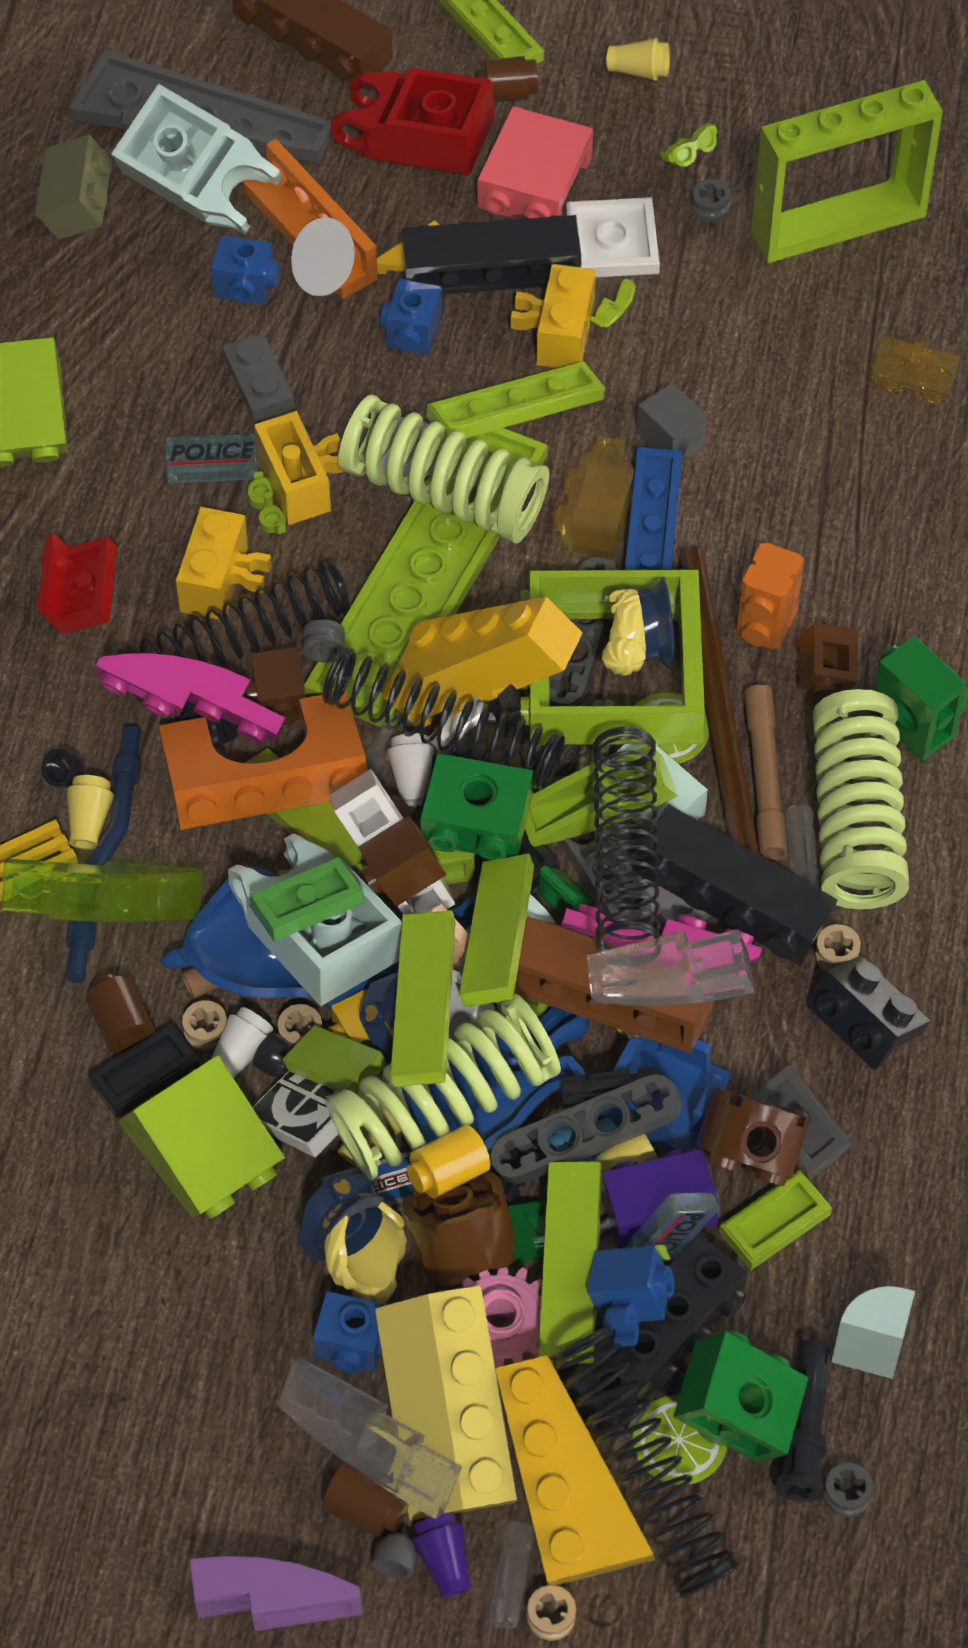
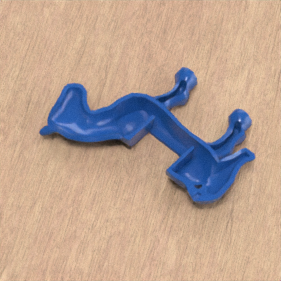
M247 867L254 869L261 875L274 877L273 873L267 869ZM229 878L197 914L188 928L182 948L173 949L161 959L162 966L175 969L194 966L198 973L211 984L239 995L260 998H312L248 927L243 908L229 886ZM478 889L462 905L452 909L454 918L465 930L472 924ZM388 907L402 921V912L399 909ZM399 961L327 1002L324 1006L331 1011L332 1005L369 988L370 983L398 972ZM551 1007L548 1013L539 1019L555 1051L567 1043H575L581 1040L590 1029L589 1019L555 1007ZM526 1026L527 1029H528V1031H529V1033H530V1035H531V1037L533 1038L534 1042L536 1043V1045L538 1046V1048H539L540 1051L542 1052V1050H541V1048H540V1046H539V1044H538L536 1038L534 1037L533 1033H532L531 1030L528 1028V1026ZM495 1032L501 1055L512 1070L521 1089V1094L518 1098L508 1099L496 1082L487 1062L471 1045L478 1069L497 1101V1109L491 1113L482 1110L471 1092L466 1079L448 1059L455 1083L474 1116V1121L470 1126L483 1140L489 1156L491 1155L493 1145L499 1138L520 1129L532 1112L548 1096L562 1089V1079L582 1075V1080H585L586 1075L583 1068L572 1056L558 1058L561 1067L560 1074L539 1086H533L523 1074L511 1049ZM428 1084L434 1102L445 1118L450 1132L461 1127L462 1125L456 1120L439 1088L435 1084ZM402 1088L410 1114L414 1117L415 1123L422 1133L426 1144L437 1139L419 1107Z

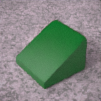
M547 865L540 868L539 895L562 918H564L566 908L577 911L578 904L595 907V900L568 874Z
M547 1199L510 1205L508 1207L516 1237V1244L513 1248L515 1259L512 1262L515 1267L526 1265L544 1256Z

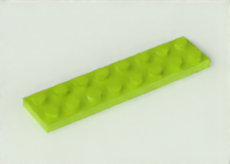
M505 428L466 438L463 457L471 443L477 439L484 440L488 445L485 465L477 483L468 495V504H471L476 498L482 473L494 451L499 448L506 449L510 454V462L504 481L490 504V514L499 506L506 479L514 463L518 459L525 457L529 459L532 467L542 465L548 456L547 444ZM459 466L452 480L446 487L447 495H449L454 489L455 479L458 473ZM433 471L425 482V487L431 482ZM413 502L341 622L345 629L344 648L348 646L350 649H354L356 653L353 674L345 690L348 700L352 696L355 679L362 662L367 656L370 655L372 657L370 672L356 697V711H362L368 704L380 667L387 662L389 664L388 675L377 699L373 703L372 716L377 719L385 711L387 700L382 696V693L409 643V635L412 629L420 621L457 613L500 539V534L480 529L475 520L466 523L456 518L454 511L443 514L433 507L432 502L426 504ZM317 662L304 684L306 697L323 694L325 680L333 662ZM335 679V683H334V686H333V689H332V693H333L334 690H335L336 679ZM394 706L390 710V725H392L399 713ZM368 711L360 716H355L359 719L372 723L370 721ZM385 717L377 723H372L374 725L389 730L385 722Z

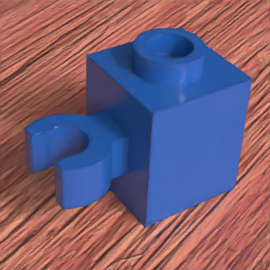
M654 1245L595 1251L587 1293L604 1326L610 1325L612 1326L611 1329H616L614 1343H621L620 1347L636 1345L639 1338L638 1322L664 1320L667 1298L672 1297L674 1294V1277L671 1268L664 1266Z

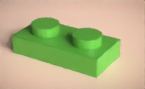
M339 857L250 894V908L274 942L363 904L362 888Z

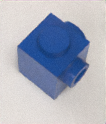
M220 236L211 268L214 297L232 299L242 303L265 304L269 288L277 287L280 273V263L273 261L272 243Z
M399 278L392 301L384 302L380 316V327L386 328L387 347L397 348L404 352L430 354L442 317V287Z
M326 1291L313 1336L315 1359L331 1362L335 1368L348 1373H360L362 1370L376 1373L382 1350L375 1308L386 1305Z

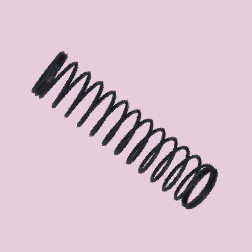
M324 557L318 563V570L313 566L307 565L303 572V578L299 574L291 572L287 578V585L275 579L271 585V593L266 588L258 587L255 591V600L249 595L242 594L239 598L238 607L232 602L225 601L222 607V615L217 610L209 608L206 613V623L197 616L191 617L189 629L183 624L176 623L173 628V638L167 632L159 630L157 646L150 639L143 637L140 642V653H145L144 643L147 642L157 654L164 655L161 645V635L163 634L174 646L177 655L186 658L180 649L177 636V628L180 627L192 641L198 660L208 663L195 637L194 620H197L209 634L212 647L220 664L226 667V657L212 632L210 613H214L223 623L234 653L242 660L243 652L241 646L228 624L227 605L231 606L239 615L251 647L255 652L259 653L258 640L244 616V598L250 601L257 610L262 629L268 641L275 646L276 638L260 608V591H263L273 602L281 628L289 638L292 637V630L285 613L276 600V584L281 585L288 593L293 611L302 629L308 624L302 607L292 592V577H296L305 587L308 601L317 620H325V617L314 592L308 585L307 572L309 569L314 571L320 578L326 599L336 616L340 617L341 613L345 614L349 611L351 607L350 595L336 565L330 559ZM327 569L338 588L342 603L331 584ZM126 645L123 646V649L119 648L117 655L138 654L139 651L133 646ZM135 696L139 702L143 703V699Z
M348 646L338 653L329 669L323 687L322 696L325 704L330 706L336 704V707L340 710L351 704L355 716H360L368 711L372 723H377L385 717L389 730H394L402 724L403 732L407 737L419 731L422 743L427 744L437 737L439 750L444 751L454 743L456 757H463L471 750V758L476 760L477 741L488 721L492 708L491 704H487L484 707L470 745L464 752L459 753V736L471 714L474 705L473 697H470L465 703L455 735L446 746H442V728L454 707L457 698L456 690L451 691L445 702L438 728L429 739H424V725L438 698L440 691L439 683L434 684L427 697L421 721L409 733L407 732V717L423 685L422 676L417 677L410 690L403 716L392 726L390 725V710L403 687L406 678L405 669L400 670L394 680L385 711L375 719L372 716L373 703L385 683L389 664L386 662L380 667L373 683L369 702L362 711L358 712L355 709L356 697L370 672L372 657L369 655L364 659L355 679L352 696L345 704L340 705L338 701L343 696L353 674L356 653L354 649H350ZM335 679H336L335 690H334V693L332 694V689H333V686H334V683H335ZM507 710L500 716L490 747L478 761H485L488 757V762L493 763L495 746L508 720L509 713ZM524 717L518 722L508 752L499 763L500 765H505L506 763V766H510L512 753L525 727L526 720ZM542 725L537 726L529 744L526 758L519 768L528 769L530 759L542 735ZM559 731L554 732L550 736L537 762L533 776L534 789L538 788L539 791L547 787L559 764L565 744V736Z
M624 726L606 730L598 735L593 743L594 780L596 782L594 785V795L596 797L594 801V810L596 812L594 826L596 827L595 843L597 844L595 847V858L597 860L595 863V874L597 875L595 889L598 892L595 896V905L598 908L595 913L596 923L598 924L596 928V949L601 955L612 961L635 963L652 957L661 948V935L658 933L660 920L656 917L660 912V904L656 901L660 889L655 884L659 880V872L655 868L659 863V856L655 853V850L658 848V840L654 836L658 832V825L654 821L658 811L654 806V803L657 801V793L654 790V787L657 785V778L653 774L656 770V762L653 759L656 755V741L652 735L642 729ZM618 734H632V735L618 736V737L612 738V739H610V740H607V741H606L605 743H603L602 745H600L601 742H602L603 740H605L606 738H608V737L615 736V735H618ZM625 739L641 740L651 748L648 754L630 750L619 751L604 757L600 753L609 743ZM632 754L643 756L641 759L628 762L610 760L619 755ZM649 761L652 764L650 771L642 768L641 766H643ZM604 764L615 769L605 772L601 766ZM623 770H636L646 773L642 777L631 779L618 778L609 774ZM607 777L620 783L606 788L601 782ZM648 777L652 778L651 786L637 782ZM633 785L644 787L647 790L639 793L625 794L612 791L611 789ZM606 792L618 797H626L608 803L602 800V796ZM649 792L652 794L651 802L643 798H636ZM626 801L647 804L642 808L621 809L611 806ZM599 803H601L602 805H604V806L601 807L600 809H599ZM650 807L653 810V815L651 818L644 814L636 813L642 812ZM608 808L623 814L607 819L602 815V812ZM624 817H638L647 820L633 825L613 822V820ZM599 818L604 821V822H602L600 825H599ZM607 823L619 828H629L606 834L602 830L603 826ZM649 823L653 825L652 833L633 829L643 827ZM599 833L604 836V838H602L600 841ZM622 833H639L647 837L637 840H621L613 836ZM609 839L617 843L632 845H621L607 850L602 844ZM649 839L653 840L652 849L641 845H633L643 843ZM622 849L647 851V853L635 856L618 855L613 852ZM600 850H602L603 852H605V853H604L603 855H601V856H600ZM609 855L618 859L632 861H622L607 866L602 860ZM649 855L654 857L652 865L641 861H634ZM600 865L605 868V869H604L603 871H601V872H600ZM623 865L647 867V869L634 872L619 871L613 868ZM651 870L654 873L652 881L640 877H624L608 882L603 878V875L608 871L628 876L645 874ZM600 881L606 884L602 888H600ZM625 881L647 883L645 886L634 888L620 887L614 884ZM651 886L655 889L653 897L639 893H627L609 899L603 894L604 890L608 887L629 892L645 890ZM600 897H602L603 899L606 900V901H605L604 903H602L601 905H600ZM629 897L647 899L645 902L634 904L620 903L615 900ZM609 903L629 908L641 907L650 903L655 905L653 914L636 909L608 914L603 908ZM600 913L606 916L602 921H600ZM633 913L648 916L646 918L635 920L620 919L616 917L623 914ZM610 919L617 921L604 927V923ZM653 919L655 921V928L643 922ZM637 929L647 933L644 935L627 936L614 933L613 931ZM607 934L625 940L645 939L652 935L656 943L652 948L645 951L624 952L609 947L602 939Z
M607 1325L552 1355L550 1360L554 1361L553 1365H556V1369H564L608 1351L566 1382L565 1387L573 1388L618 1370L576 1401L575 1406L582 1407L630 1388L589 1417L585 1425L592 1426L641 1406L597 1438L596 1444L600 1445L651 1425L608 1456L606 1463L617 1462L663 1443L617 1477L616 1482H624L673 1462L662 1472L627 1496V1501H634L685 1480L637 1516V1520H644L695 1499L686 1508L647 1535V1539L651 1540L684 1525L706 1518L694 1529L659 1552L657 1558L661 1559L694 1544L716 1537L710 1544L668 1573L667 1577L672 1578L709 1561L727 1556L722 1562L681 1584L676 1589V1592L679 1593L680 1598H685L729 1575L739 1567L740 1562H737V1557H733L734 1552L729 1550L697 1560L722 1540L723 1532H711L685 1542L712 1520L713 1513H701L673 1524L702 1501L703 1494H691L661 1506L683 1490L692 1481V1475H681L648 1488L675 1469L681 1463L682 1456L668 1457L636 1470L667 1448L672 1441L671 1437H662L625 1452L660 1426L662 1419H649L613 1434L644 1412L650 1406L652 1400L643 1399L601 1416L640 1387L642 1381L634 1380L591 1397L630 1368L631 1362L618 1363L579 1379L620 1349L621 1343L609 1344L568 1361L573 1356L613 1335L612 1326Z

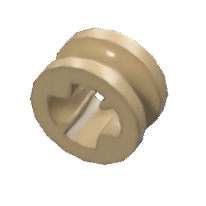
M834 924L824 928L817 937L815 949L817 964L827 971L859 957L861 942L858 934L846 925ZM831 943H840L842 950H845L844 956H835L834 949L830 948Z
M199 1001L186 1009L182 1025L186 1041L192 1048L199 1051L216 1049L227 1022L225 1011L219 1004L212 1001ZM204 1019L208 1024L213 1023L214 1030L207 1033L203 1028L197 1027V1022Z
M291 1005L279 1016L277 1024L278 1034L293 1047L304 1037H301L297 1031H293L292 1025L294 1023L300 1022L304 1028L308 1027V1032L314 1025L322 1028L320 1014L309 1005Z
M555 1585L543 1586L536 1590L529 1598L527 1606V1621L531 1631L539 1638L548 1641L560 1640L569 1634L574 1626L576 1617L575 1600L571 1594L564 1588ZM551 1601L555 1609L564 1607L566 1613H560V1623L552 1625L548 1617L538 1618L536 1613L542 1614L543 1603Z

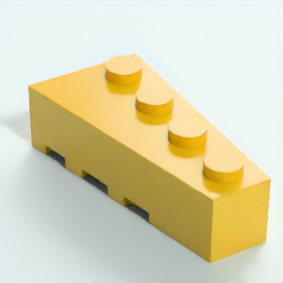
M547 597L423 620L412 629L409 635V643L382 696L388 701L397 674L400 670L405 669L406 678L401 692L393 705L403 715L410 690L417 677L422 676L423 685L407 717L416 727L421 721L422 712L434 684L439 683L440 691L438 698L425 722L424 727L431 725L433 719L431 716L442 712L445 702L453 690L457 691V698L450 715L462 712L464 707L462 703H465L470 697L474 699L478 697L485 703L497 698L498 694L505 690L509 684H512L516 689H520L564 671L583 632Z
M548 1355L495 1368L548 1584L557 1586L654 1561L655 1557Z

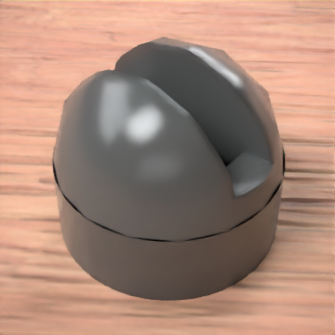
M390 1533L381 1538L376 1546L371 1565L375 1570L386 1576L408 1579L413 1576L415 1570L417 1550L409 1536L402 1533Z

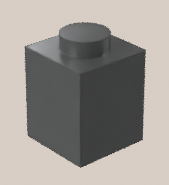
M672 382L638 405L637 433L652 448L682 450V458L685 456L691 457L705 444L708 416Z

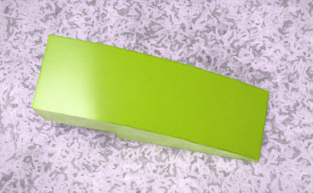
M647 744L636 751L648 754L651 748ZM656 751V755L653 757L656 762V770L653 774L657 778V785L654 787L657 793V801L654 803L655 807L678 797L664 758ZM629 754L616 761H634L643 758V756ZM649 761L641 767L650 771L652 764ZM594 763L533 794L525 826L532 846L536 847L596 831L594 826V817L596 815L594 810V801L596 799L594 795V785L596 783L594 780ZM604 764L601 766L605 772L615 769ZM623 770L609 775L631 779L642 777L646 773L636 770ZM605 777L601 783L607 788L620 782ZM648 777L637 782L651 786L652 778ZM629 785L611 790L618 793L633 794L647 789ZM607 792L602 796V800L606 803L619 798H626ZM649 792L636 798H643L651 802L652 794ZM626 801L611 806L621 809L642 808L647 804ZM599 803V809H600L601 807L604 806V805H602L601 803ZM651 807L648 808V809H646V810H644V811H642V812H636V813H638V814L644 813V812H646V811L651 810ZM608 808L602 812V815L607 819L623 814ZM632 817L618 818L613 820V822L619 823ZM599 818V825H600V824H601L602 822H604V821ZM607 823L605 826H603V828L611 825Z

